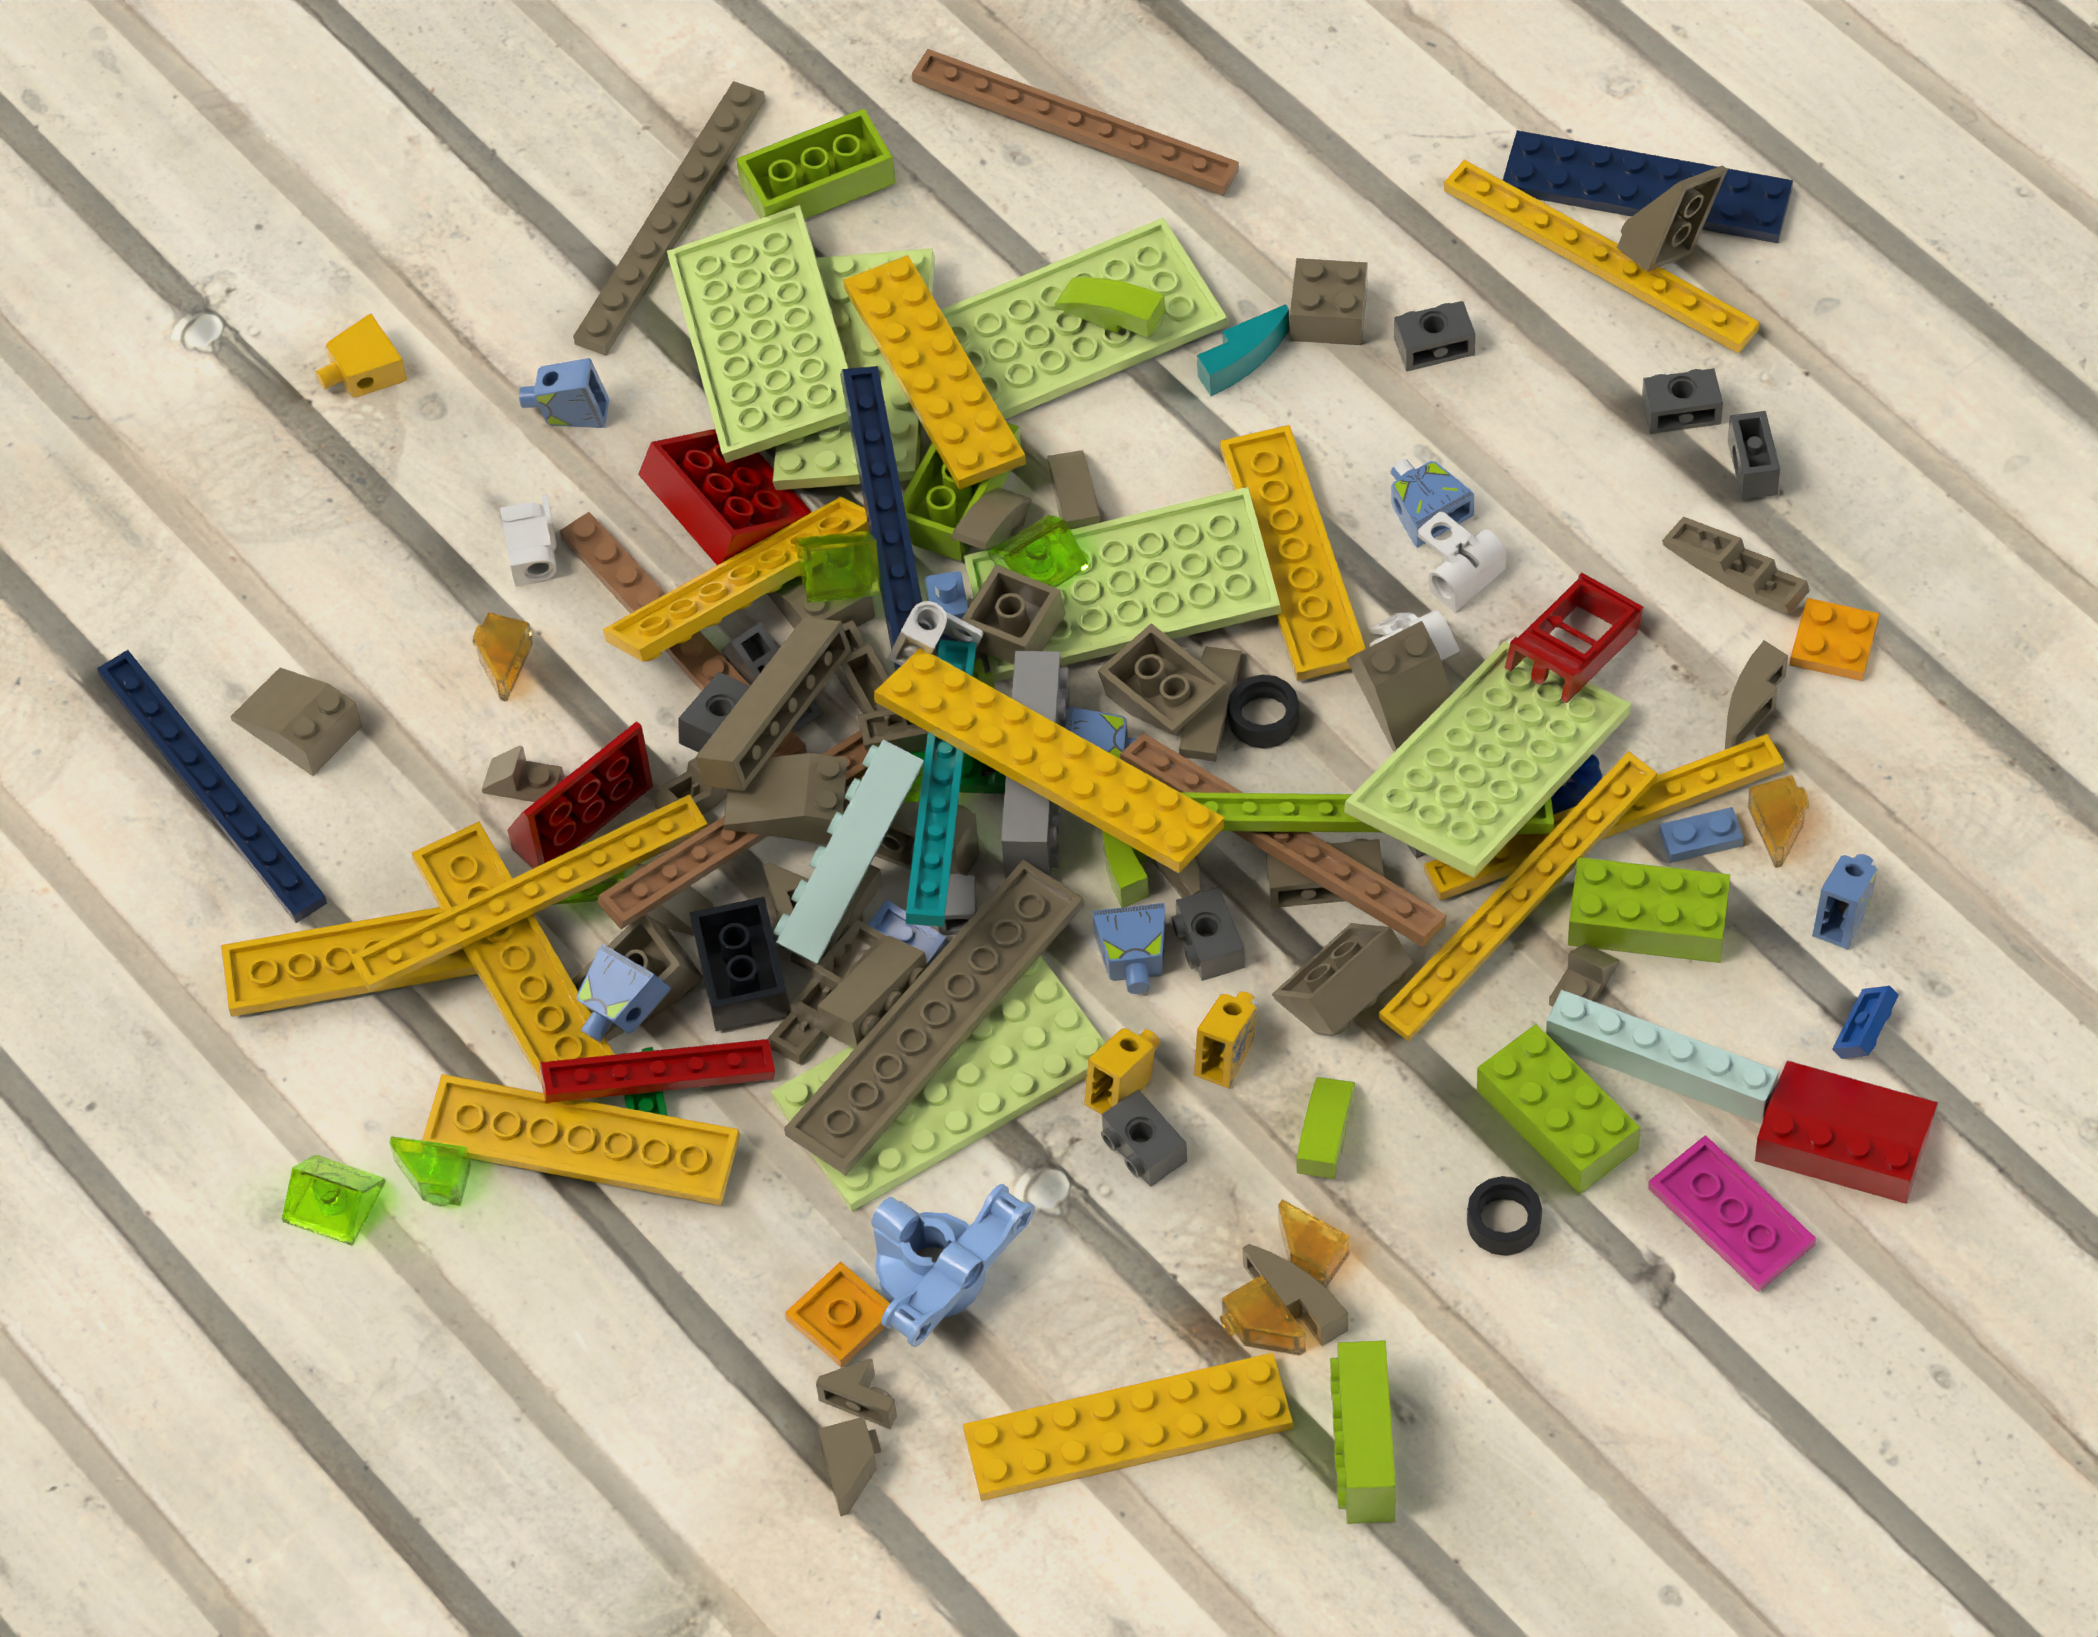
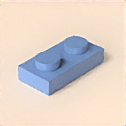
M1733 807L1661 823L1659 828L1670 863L1741 847L1744 841Z
M887 899L868 923L870 927L884 935H890L924 951L927 966L949 943L947 937L930 926L906 924V911Z

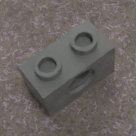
M1463 301L1444 303L1434 308L1417 312L1410 311L1394 317V340L1406 372L1475 355L1476 334Z
M1715 368L1705 370L1693 369L1683 373L1657 374L1652 377L1643 378L1642 403L1650 434L1721 424L1723 401Z
M1766 411L1730 415L1728 445L1741 499L1778 495L1780 467Z
M718 672L678 718L679 744L699 753L750 686Z
M1212 888L1177 899L1176 915L1172 916L1171 919L1176 936L1178 938L1184 937L1187 947H1184V952L1190 969L1197 968L1201 980L1204 981L1245 968L1244 946L1220 888ZM1204 933H1211V934H1213L1212 936H1209V937L1200 936L1201 934H1204Z
M1139 1089L1101 1114L1103 1127L1101 1136L1105 1144L1112 1151L1118 1150L1125 1158V1164L1132 1175L1136 1178L1141 1176L1150 1187L1187 1162L1185 1140ZM1140 1137L1149 1139L1148 1141L1143 1143L1134 1141L1135 1139Z

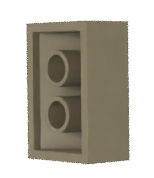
M1350 923L1274 991L1272 996L1314 1033L1338 1035L1350 1027L1351 1019L1360 1011L1372 1007L1377 1002V996L1382 991L1400 982L1405 975L1404 972L1414 962L1391 927Z

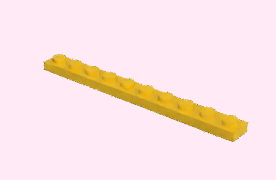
M1465 159L1444 181V191L1738 354L1759 330V321L1661 267L1647 272L1617 248L1618 244Z
M1765 734L1659 774L1656 782L1602 839L1781 772L1784 769V761L1769 735ZM1575 807L1553 815V830ZM1515 834L1475 878L1437 859L1424 863V873L1439 901L1512 874L1549 834Z
M1628 751L1379 1012V1019L1409 1042L1577 865L1578 857L1583 858L1656 782L1658 773Z
M689 794L351 955L352 963L368 991L371 992L679 845L706 828L708 823Z

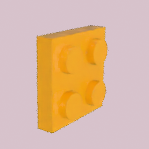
M1807 598L1789 665L1863 681L1880 613Z
M840 1261L785 1312L786 1321L842 1368L885 1328L881 1320L890 1303Z

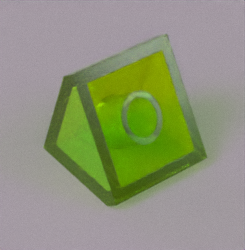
M1052 515L1045 516L1006 540L1000 546H996L988 551V556L995 565L1055 588L1089 567L1064 518Z
M868 531L795 538V547L807 603L880 595L877 541Z
M315 1154L292 1167L282 1221L353 1246L386 1182L385 1178Z

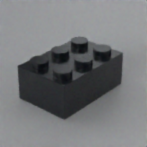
M765 897L690 912L715 1031L788 1016L790 1009Z

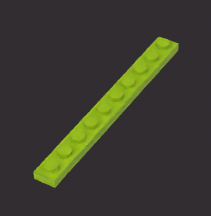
M1180 792L1223 816L1224 828L1221 831L1384 833L1344 813L1345 801L1352 794ZM1551 798L1516 834H1550L1553 831L1554 818Z

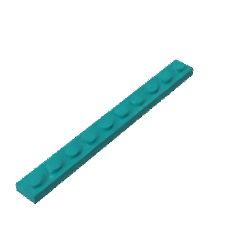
M939 640L937 657L973 677L976 642ZM929 732L906 908V924L944 927L964 752Z

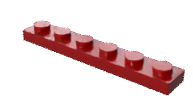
M769 1039L540 1062L539 1072L545 1103L774 1080L775 1067Z

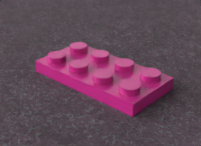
M1706 1135L1648 1182V1189L1757 1292L1761 1291L1815 1246L1816 1237Z

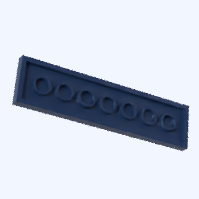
M1517 130L1503 181L1538 200L1632 217L1678 182L1718 166ZM1727 168L1726 175L1702 230L1779 243L1792 193L1793 180Z

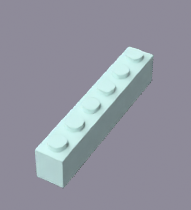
M884 739L879 747L872 744L862 765L868 767L861 781L854 778L844 797L850 801L844 814L836 812L827 829V832L832 834L827 847L824 848L819 845L809 866L814 868L809 881L806 882L801 879L791 898L797 904L790 916L783 913L773 932L779 936L776 942L778 946L815 965L820 962L922 768L924 760Z
M1561 990L1547 1018L1546 1034L1564 1051L1762 1125L1768 1104L1778 1083L1779 1070L1564 990Z

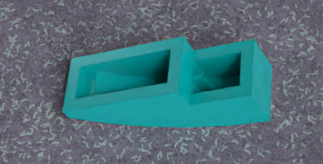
M1286 304L1222 331L1223 344L1197 355L1198 378L1210 396L1233 386L1251 374L1279 347L1290 331L1289 308Z

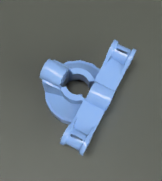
M1000 1184L988 1195L975 1221L969 1226L965 1221L947 1213L923 1212L919 1214L904 1202L897 1201L893 1197L885 1199L876 1209L871 1220V1225L874 1227L877 1249L875 1266L877 1279L883 1296L890 1303L883 1314L882 1325L887 1329L893 1327L908 1338L907 1342L911 1346L917 1347L943 1318L958 1314L975 1301L985 1283L986 1270L1029 1224L1035 1212V1206L1030 1202L1023 1203L1009 1193L1007 1186ZM928 1247L944 1249L936 1263H933L931 1257H921L916 1252Z

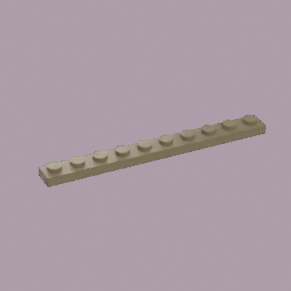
M735 81L732 82L573 335L575 345L605 356L608 354L667 259V251L674 248L765 101L764 91Z

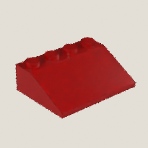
M715 429L651 442L638 473L639 477L716 565L812 513L792 489H775L773 484L774 469L759 452L726 463Z
M636 721L525 809L507 829L512 850L530 867L534 869L576 849L654 787L642 725Z
M1787 1060L1768 1104L1757 1137L1755 1161L1907 1204L1938 1102Z

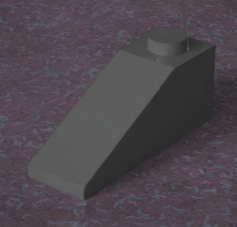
M761 622L730 641L722 649L732 666L750 685H752L779 650ZM814 700L791 730L794 733L823 714Z

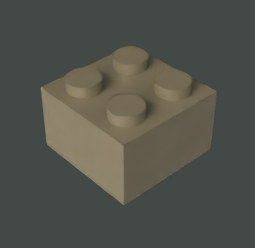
M1296 258L1290 308V341L1362 345L1368 289V262Z
M995 565L961 620L984 632L976 650L1014 664L1015 651H1043L1066 613L1060 589ZM962 630L964 635L972 637L968 632Z

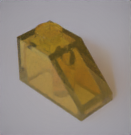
M488 612L483 624L478 625L475 629L473 645L476 646L479 662L499 699L507 702L532 648L533 638L529 622Z
M1792 775L1749 788L1748 810L1775 868L1783 866L1804 826L1805 810L1809 809L1807 793L1803 787L1798 788Z
M1282 1199L1278 1204V1221L1288 1261L1307 1272L1326 1288L1349 1256V1235Z
M1262 1275L1222 1298L1220 1321L1226 1332L1230 1336L1236 1335L1244 1346L1298 1356L1306 1352V1333Z

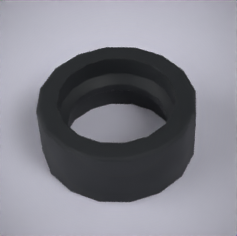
M1264 674L1248 677L1238 683L1230 693L1228 703V719L1231 731L1241 742L1251 747L1269 748L1279 746L1289 740L1297 730L1299 721V702L1296 691L1285 680L1277 676ZM1269 698L1282 703L1286 712L1284 717L1277 722L1260 725L1246 720L1242 716V708L1254 699Z
M1500 1176L1488 1179L1475 1188L1468 1201L1467 1227L1470 1237L1480 1248L1491 1254L1507 1256L1527 1249L1538 1237L1542 1220V1206L1538 1194L1529 1184L1518 1178ZM1495 1200H1513L1526 1209L1528 1214L1527 1222L1516 1231L1507 1233L1494 1231L1482 1222V1209L1485 1205Z

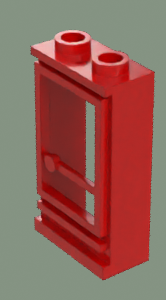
M1581 572L1578 579L1518 638L1515 637L1511 640L1505 669L1511 672L1527 656L1534 660L1531 677L1535 683L1542 684L1548 678L1549 670L1565 678L1561 700L1568 703L1638 633L1644 607ZM1578 606L1611 624L1612 627L1596 641L1564 623L1563 620ZM1559 627L1590 644L1592 647L1584 654L1550 635V633Z

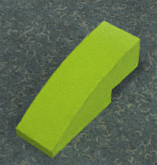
M1081 277L1070 280L1055 302V308L1115 333H1118L1121 327L1149 338L1165 314V297L1158 292L1122 281Z
M1102 830L1106 869L1112 889L1121 908L1149 897L1148 876L1141 864L1146 863V855Z
M1316 1077L1296 1157L1298 1174L1331 1179L1336 1178L1355 1082Z

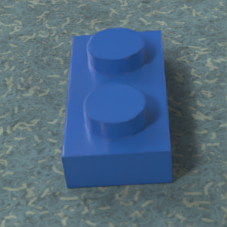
M1890 985L1862 989L1832 1050L1841 1059L1869 1056L1877 1044V1038L1885 1022L1891 1016L1892 1008L1899 994Z

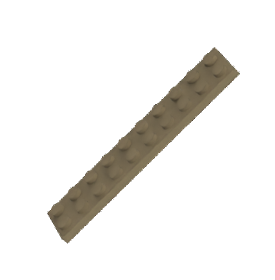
M1022 860L784 1127L785 1136L846 1176L1084 906L1083 897L1025 860Z

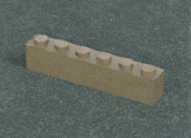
M803 617L695 757L707 787L744 791L851 651L841 621Z

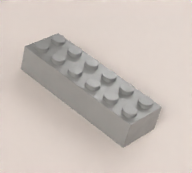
M1015 651L1012 699L1066 729L1065 717L1066 709L1070 703V688L1068 687V667L1061 666L1060 652ZM1006 776L1001 838L1005 879L1022 860H1025L1051 877V868H1058L1059 845H1057V836L1061 835V813H1059V806Z

